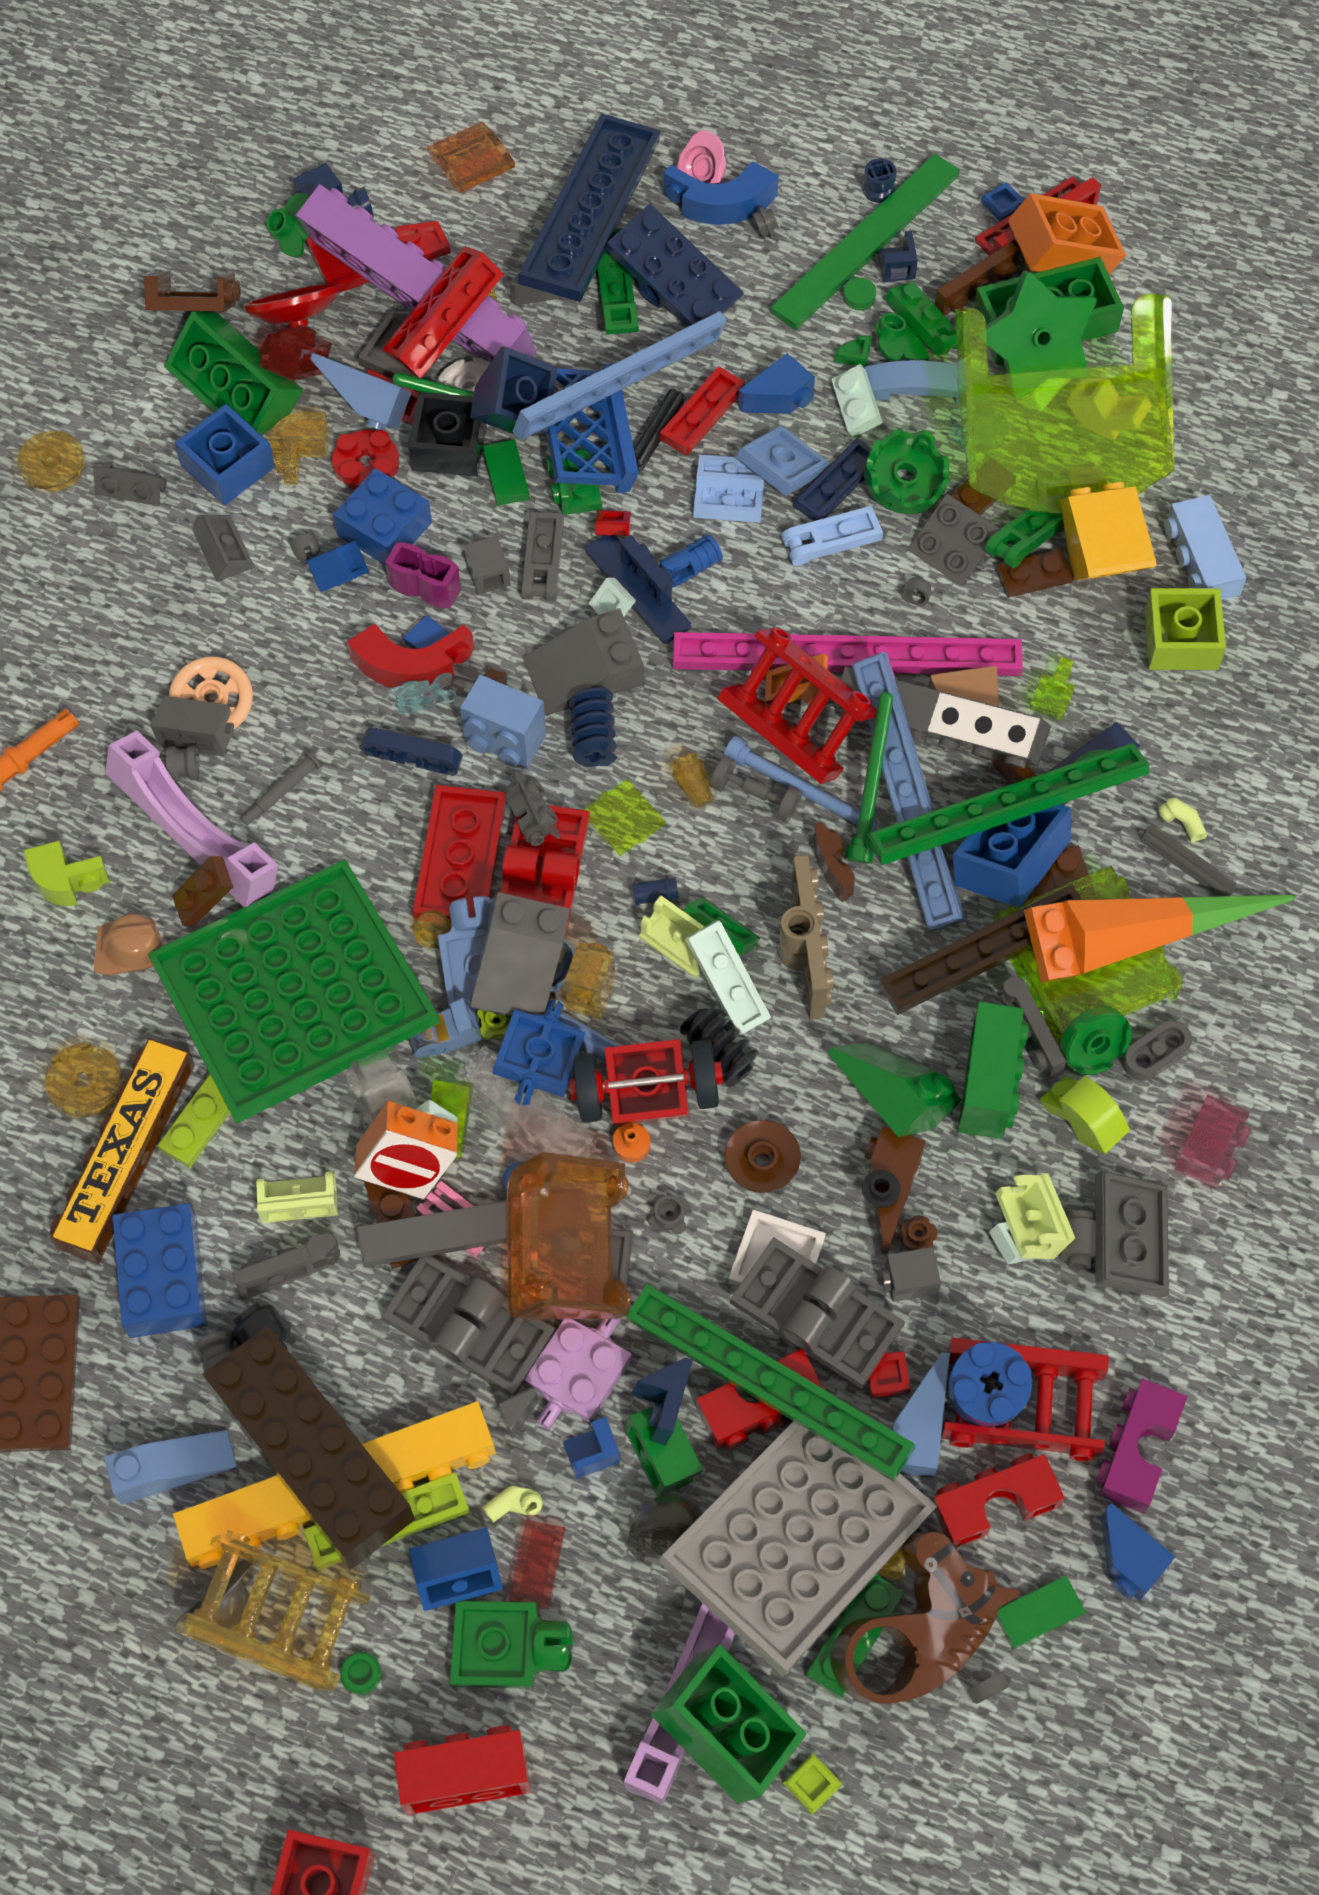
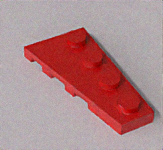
M438 221L397 226L396 230H394L399 235L397 239L405 244L408 241L414 243L424 252L423 257L429 261L451 253L450 244ZM306 238L309 251L325 283L338 282L341 288L340 293L369 283L368 280L315 244L310 238Z

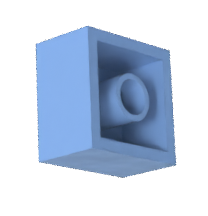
M483 675L478 676L460 707L465 742L476 752L485 753L488 751L497 755L502 762L509 766H517L519 764L528 768L546 737L544 701Z

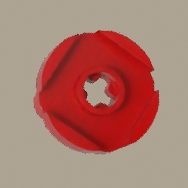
M361 430L351 434H343L337 439V446L332 454L333 470L336 478L340 482L342 481L344 484L349 485L351 489L356 490L375 468L391 478L397 474L400 465L398 449L386 431ZM362 456L374 458L370 460L368 466H363L361 461H357Z

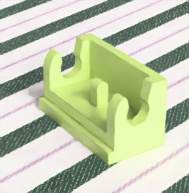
M660 896L654 904L652 916L650 918L647 916L643 917L639 938L696 978L702 970L685 938L704 926L663 896Z
M333 1171L325 1172V1176L275 1182H267L265 1178L256 1180L257 1212L262 1223L338 1215L336 1175L333 1174Z
M1048 1173L1015 1176L1013 1179L1018 1187H1000L995 1192V1195L1020 1257L1055 1259L1075 1239V1236Z

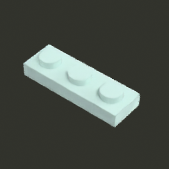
M720 920L710 923L685 938L725 1015L731 1019L730 1024L732 1028L738 1027L740 1029L738 1036L771 1018Z

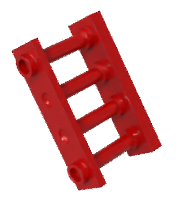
M772 627L758 630L754 637L766 646L765 650L745 683L724 687L717 700L820 784L837 779L844 767L835 761L834 755L855 721L862 722L876 718L877 709L871 705V700L866 695L853 691L793 643L790 634L783 629ZM779 656L792 669L771 704L766 705L757 697L756 690L776 657ZM803 677H805L818 688V691L798 724L792 726L783 719L782 711ZM831 698L845 709V712L823 747L819 748L809 740L808 733Z
M951 1337L948 1346V1353H950L949 1363L955 1364L959 1357L972 1346L989 1341ZM1001 1343L1017 1351L1029 1365L1031 1372L1034 1373V1377L1038 1379L1035 1432L1011 1429V1421L995 1427L971 1425L957 1412L955 1423L944 1422L941 1431V1439L950 1440V1445L959 1448H971L974 1446V1443L1068 1453L1071 1460L1080 1462L1092 1461L1093 1456L1099 1457L1105 1445V1440L1090 1438L1093 1384H1096L1097 1380H1104L1108 1372L1109 1355ZM1058 1375L1074 1377L1073 1381L1077 1383L1074 1436L1051 1434L1054 1380L1058 1379Z

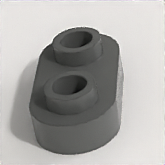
M1166 1021L1129 1046L1123 1062L1126 1072L1132 1078L1141 1081L1154 1078L1187 1054L1192 1043L1190 1030L1178 1021ZM1168 1038L1174 1039L1178 1046L1169 1047L1166 1045L1165 1040ZM1143 1058L1147 1060L1149 1066L1140 1067L1137 1065L1136 1060Z

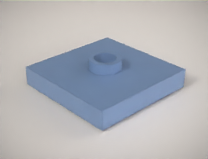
M781 425L739 448L736 456L738 460L785 496L816 479L830 465V462Z

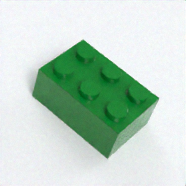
M985 1002L978 1003L971 1031L958 1125L959 1133L1003 1139L1005 1129L1013 1128L1020 1100V1092L1017 1091L1019 1080L1022 1079L1025 1060L1022 1054L1029 1030V1023L1022 1022L1024 1008Z
M721 1644L697 1653L650 1714L737 1804L762 1797L807 1734Z

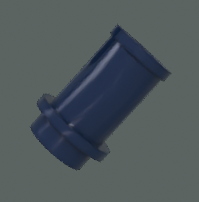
M664 875L665 879L633 883L636 906L656 902L660 896H663L671 903L672 899H679L676 877L669 878L668 875Z

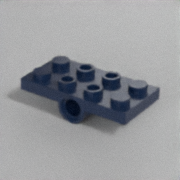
M648 204L606 244V250L640 282L639 291L643 298L657 308L665 306L686 327L719 311L722 314L726 313L744 294L739 287L651 204Z

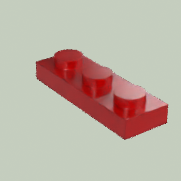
M718 366L660 431V440L688 456L739 398V390L745 386V381Z

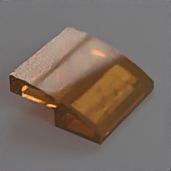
M483 122L428 146L431 158L444 169L447 180L460 193L516 167L513 158L505 146Z

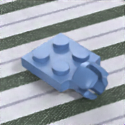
M473 897L476 914L474 918H469L466 898L451 902L449 907L452 924L451 931L438 935L448 1008H451L450 1003L462 998L470 1004L491 900L489 897Z

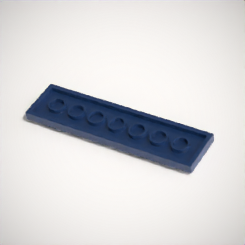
M601 113L519 272L518 284L581 302L606 251V244L613 237L660 141L661 130Z

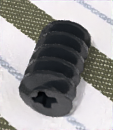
M717 1005L709 1010L707 1008L700 1009L682 1023L680 1033L688 1035L687 1040L691 1045L695 1041L711 1040L714 1062L721 1061L725 1086H735L751 1072L754 1066L753 1061L758 1056L759 1051L757 1049L750 1050L747 1053L744 1051L750 1042L747 1038L741 1039L738 1042L735 1041L740 1033V1029L735 1027L729 1031L726 1030L731 1022L728 1016L720 1020L716 1019L722 1010L720 1006Z

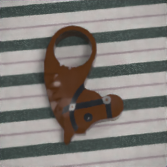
M938 1532L916 1533L910 1536L903 1545L904 1560L916 1573L914 1592L917 1601L916 1610L905 1614L861 1618L848 1624L840 1632L833 1646L832 1668L835 1678L847 1694L864 1702L890 1704L910 1701L926 1695L948 1681L964 1666L988 1635L995 1621L998 1608L1018 1597L1020 1591L999 1587L992 1570H982L968 1565L959 1555L949 1538L944 1534ZM876 1627L889 1632L896 1640L898 1646L903 1647L905 1656L904 1667L900 1668L894 1683L879 1693H873L862 1685L855 1673L853 1664L854 1651L858 1641L866 1632Z

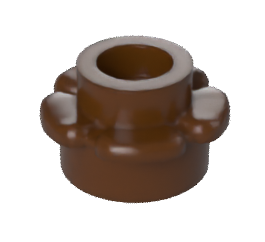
M914 1216L911 1220L907 1219L902 1223L900 1227L901 1242L909 1250L933 1247V1241L938 1236L937 1228L934 1224L929 1223L927 1217ZM916 1231H921V1232H922V1236H920V1237L916 1236V1235H915V1232H916Z

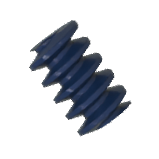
M594 687L581 690L574 694L569 701L571 710L570 720L572 723L571 734L573 735L572 746L574 748L573 759L584 767L608 766L617 759L616 755L612 753L617 749L616 741L613 740L616 732L612 727L615 724V719L611 715L614 712V706L611 703L613 693L605 688Z

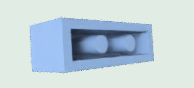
M1206 495L1171 504L1168 518L1164 521L1165 532L1169 539L1174 538L1177 545L1176 556L1178 563L1181 567L1186 566L1189 573V588H1221L1222 600L1240 596L1246 576L1211 496Z

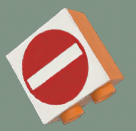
M387 1101L356 1144L354 1178L424 1199L457 1156L458 1123Z

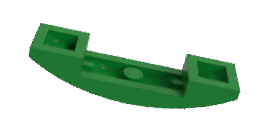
M616 229V231H615L613 237H614L621 229ZM606 250L597 267L606 335L639 332L631 273Z

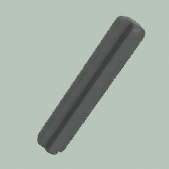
M1151 824L1142 834L1141 841L1218 897L1231 896L1237 886L1235 881L1158 826Z

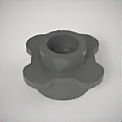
M660 1194L654 1197V1214L649 1218L651 1229L654 1231L661 1229L671 1230L677 1235L683 1233L686 1229V1223L684 1222L685 1213L690 1209L689 1202L685 1198H677L671 1195L665 1196ZM670 1211L673 1213V1216L667 1217L666 1213Z

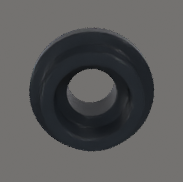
M873 1171L863 1181V1198L869 1205L875 1208H888L895 1204L900 1196L901 1187L899 1180L888 1171ZM878 1183H884L889 1190L885 1193H879L875 1190L874 1186Z

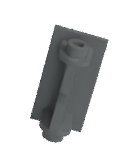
M107 464L105 467L94 465L96 495L160 506V491L164 492L167 485L166 478H161V474L132 473L131 470L116 468L111 464Z
M516 771L515 775L518 783L509 784L506 788L505 796L514 816L519 818L527 812L525 816L517 821L526 842L531 843L533 846H538L544 842V837L549 833L558 839L561 838L556 827L558 822L557 816L543 799L545 790L534 777L529 779Z

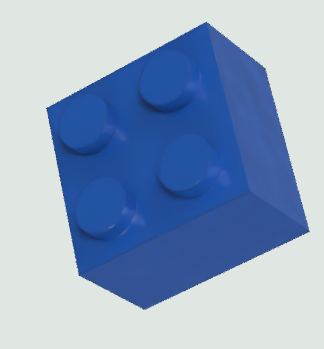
M227 404L174 442L181 467L223 506L227 505L275 468L270 443Z
M376 468L333 514L337 536L348 543L356 540L362 552L385 566V561L396 543H409L413 545L432 523L429 500Z

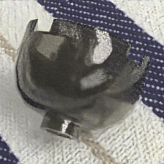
M678 1494L663 1495L649 1499L638 1508L630 1525L627 1537L629 1551L636 1559L643 1563L645 1556L660 1559L703 1512L694 1503Z

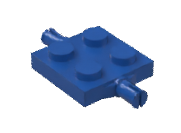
M555 999L548 1001L544 1015H532L514 1009L493 1067L492 1074L520 1084L514 1100L520 1104L523 1093H526L522 1104L524 1106L530 1104L534 1089H540L564 1097L574 1068V1058L579 1053L585 1032L568 1027L558 1020L563 1004L558 1001L555 1011H552Z

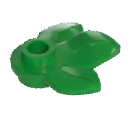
M297 193L290 197L284 208L275 209L269 214L266 222L267 229L272 237L279 240L281 251L293 258H299L303 255L304 242L306 238H310L296 217L298 211L310 197L307 193Z
M886 313L877 320L874 329L880 338L878 342L879 349L885 357L891 361H899L902 357L906 361H928L929 354L922 342L923 340L906 323L903 317L895 313Z

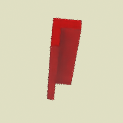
M1072 176L1045 193L1044 196L1055 198L1058 196L1060 199L1097 205L1101 184L1094 177L1081 184ZM1072 188L1071 191L1062 196V193ZM1012 215L975 237V242L989 256L1010 242L1020 250L1019 254L1022 252L1008 222ZM994 236H998L994 238L993 246L987 241Z
M464 246L390 338L382 351L387 356L400 361L414 376L421 379L503 277L504 273L483 252Z

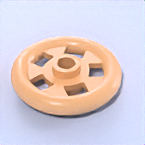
M203 657L186 664L174 677L170 686L169 697L193 698V700L205 701L207 695L214 693L218 697L213 703L227 704L229 693L239 694L236 708L230 707L231 713L226 722L233 723L234 729H236L247 717L253 700L252 685L246 673L234 662L221 657ZM218 671L230 676L226 685L220 681L213 680ZM199 674L205 681L198 684L195 689H192L187 683L195 675Z

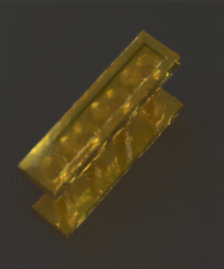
M228 1530L226 1535L219 1534L212 1537L209 1545L223 1550V1554L200 1610L195 1609L194 1614L180 1615L174 1631L323 1692L335 1691L340 1674L329 1670L331 1663L328 1660L350 1603L357 1606L368 1604L370 1595L360 1592L361 1585L355 1581L338 1577L336 1582L248 1545L250 1538L240 1533ZM240 1557L261 1566L240 1621L238 1625H233L230 1630L217 1625L219 1618L215 1615L237 1560ZM278 1573L298 1581L276 1640H271L270 1644L266 1645L254 1640L256 1633L253 1630L275 1574ZM315 1588L334 1596L335 1599L313 1656H308L305 1661L292 1655L294 1648L291 1647L312 1590Z

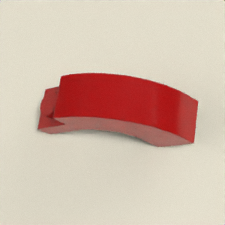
M373 624L347 641L350 659L366 676L386 687L407 691L430 689L449 682L455 678L453 664L464 663L474 651L473 634L465 624L438 642L420 649H409L396 645L386 637L376 624Z

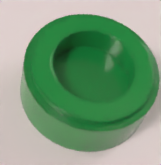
M854 278L848 281L844 287L843 294L845 304L854 310L870 308L876 299L875 285L865 278Z
M367 1652L352 1653L343 1661L340 1667V1680L346 1690L352 1694H369L377 1688L381 1681L382 1670L380 1664L373 1655Z

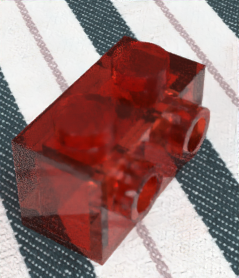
M297 326L296 329L291 330L282 329L281 332L267 334V337L263 340L260 347V354L262 356L259 366L292 381L321 375L323 373L311 360L312 353L328 358L332 343L316 336L315 330L305 326Z

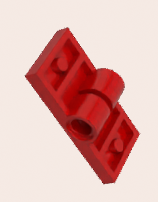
M548 805L557 816L558 822L556 827L561 838L558 839L549 833L544 837L545 840L542 844L533 846L531 843L526 842L517 822L527 812L519 818L516 817L511 843L507 845L502 870L503 881L500 893L570 908L564 937L566 939L590 821V811Z

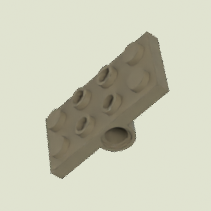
M803 855L794 856L791 891L794 907L788 909L781 918L778 955L780 961L786 967L795 970L803 969L809 1018L816 1019L824 1018L826 1005H831L833 975L832 969L827 968L826 965L828 941L827 935L822 934L821 930L824 916L822 902L817 901L816 890L819 889L817 868H810L809 856Z

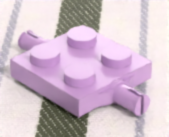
M607 1311L597 1329L585 1327L570 1317H565L524 1379L527 1386L535 1388L548 1402L538 1419H536L537 1424L550 1430L561 1411L575 1414L589 1423L593 1422L633 1360L630 1352L614 1344L610 1339L618 1323L621 1322V1318L617 1314L613 1315V1312Z

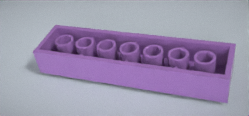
M319 184L296 214L310 239L404 307L413 311L447 267L436 259L430 262L424 258V252L414 243L408 241L405 244L397 239L399 235L387 224L383 223L380 227L372 221V215L358 205L356 208L350 206L347 203L348 199L337 189L332 188L329 191ZM489 296L483 300L452 339L475 357L489 362L493 360L501 347H508L530 357H533L536 353L531 341L533 337L525 329L527 327L526 323L515 314L511 313L508 317L501 312V306Z

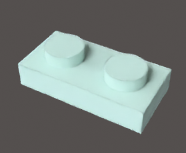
M861 364L831 379L847 431L851 436L860 435L883 423L866 370Z

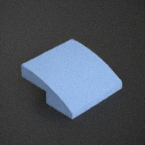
M699 455L693 518L761 523L764 479L736 457Z

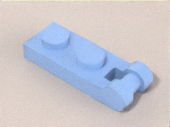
M871 505L788 528L781 536L785 546L790 547L791 552L789 556L792 564L798 566L809 563L812 559L881 541L883 531ZM811 539L812 543L802 544L804 540Z

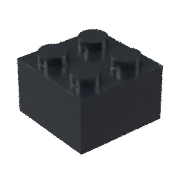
M427 392L418 393L408 445L412 471L478 477L487 424L470 418L473 397Z

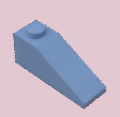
M312 353L311 360L354 411L368 418L366 425L385 431L386 426L398 429L412 392Z
M942 1352L893 1424L892 1430L915 1444V1450L900 1473L935 1477L938 1467L950 1353Z
M227 1430L142 1444L104 1456L113 1495L121 1505L237 1468Z

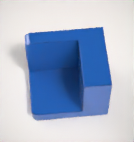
M356 540L307 560L314 580L321 592L369 572Z
M606 1417L591 1422L592 1431L565 1440L563 1443L576 1479L621 1463L620 1452Z

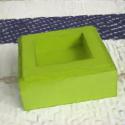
M812 1753L783 1782V1785L813 1815L842 1786V1783Z

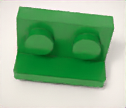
M586 449L574 451L587 462L593 457ZM546 456L548 475L551 477L554 476L551 456ZM568 458L562 462L564 471L578 472L580 470ZM551 484L554 504L561 505L564 515L602 510L599 485Z

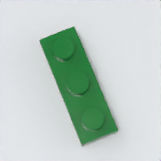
M875 1575L849 1604L807 1672L806 1677L841 1699L845 1691L837 1682L832 1668V1651L838 1635L848 1624L855 1620L892 1615L905 1592L880 1576ZM876 1627L869 1630L858 1641L853 1657L856 1674L883 1631L882 1628Z

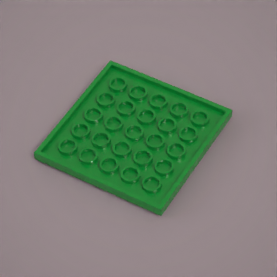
M346 859L148 953L153 967L236 1124L440 1023L437 1012Z

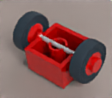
M680 1039L606 1047L605 1057L608 1078H604V1082L602 1074L598 1071L594 1054L575 1056V1078L570 1079V1091L572 1101L578 1102L582 1122L602 1120V1101L605 1098L604 1090L606 1094L610 1093L612 1120L615 1126L627 1123H643L690 1117L686 1087L689 1084V1080L691 1088L696 1092L699 1109L718 1107L717 1085L723 1084L721 1061L714 1062L711 1040L692 1042V1060L689 1063V1073L687 1069H684Z

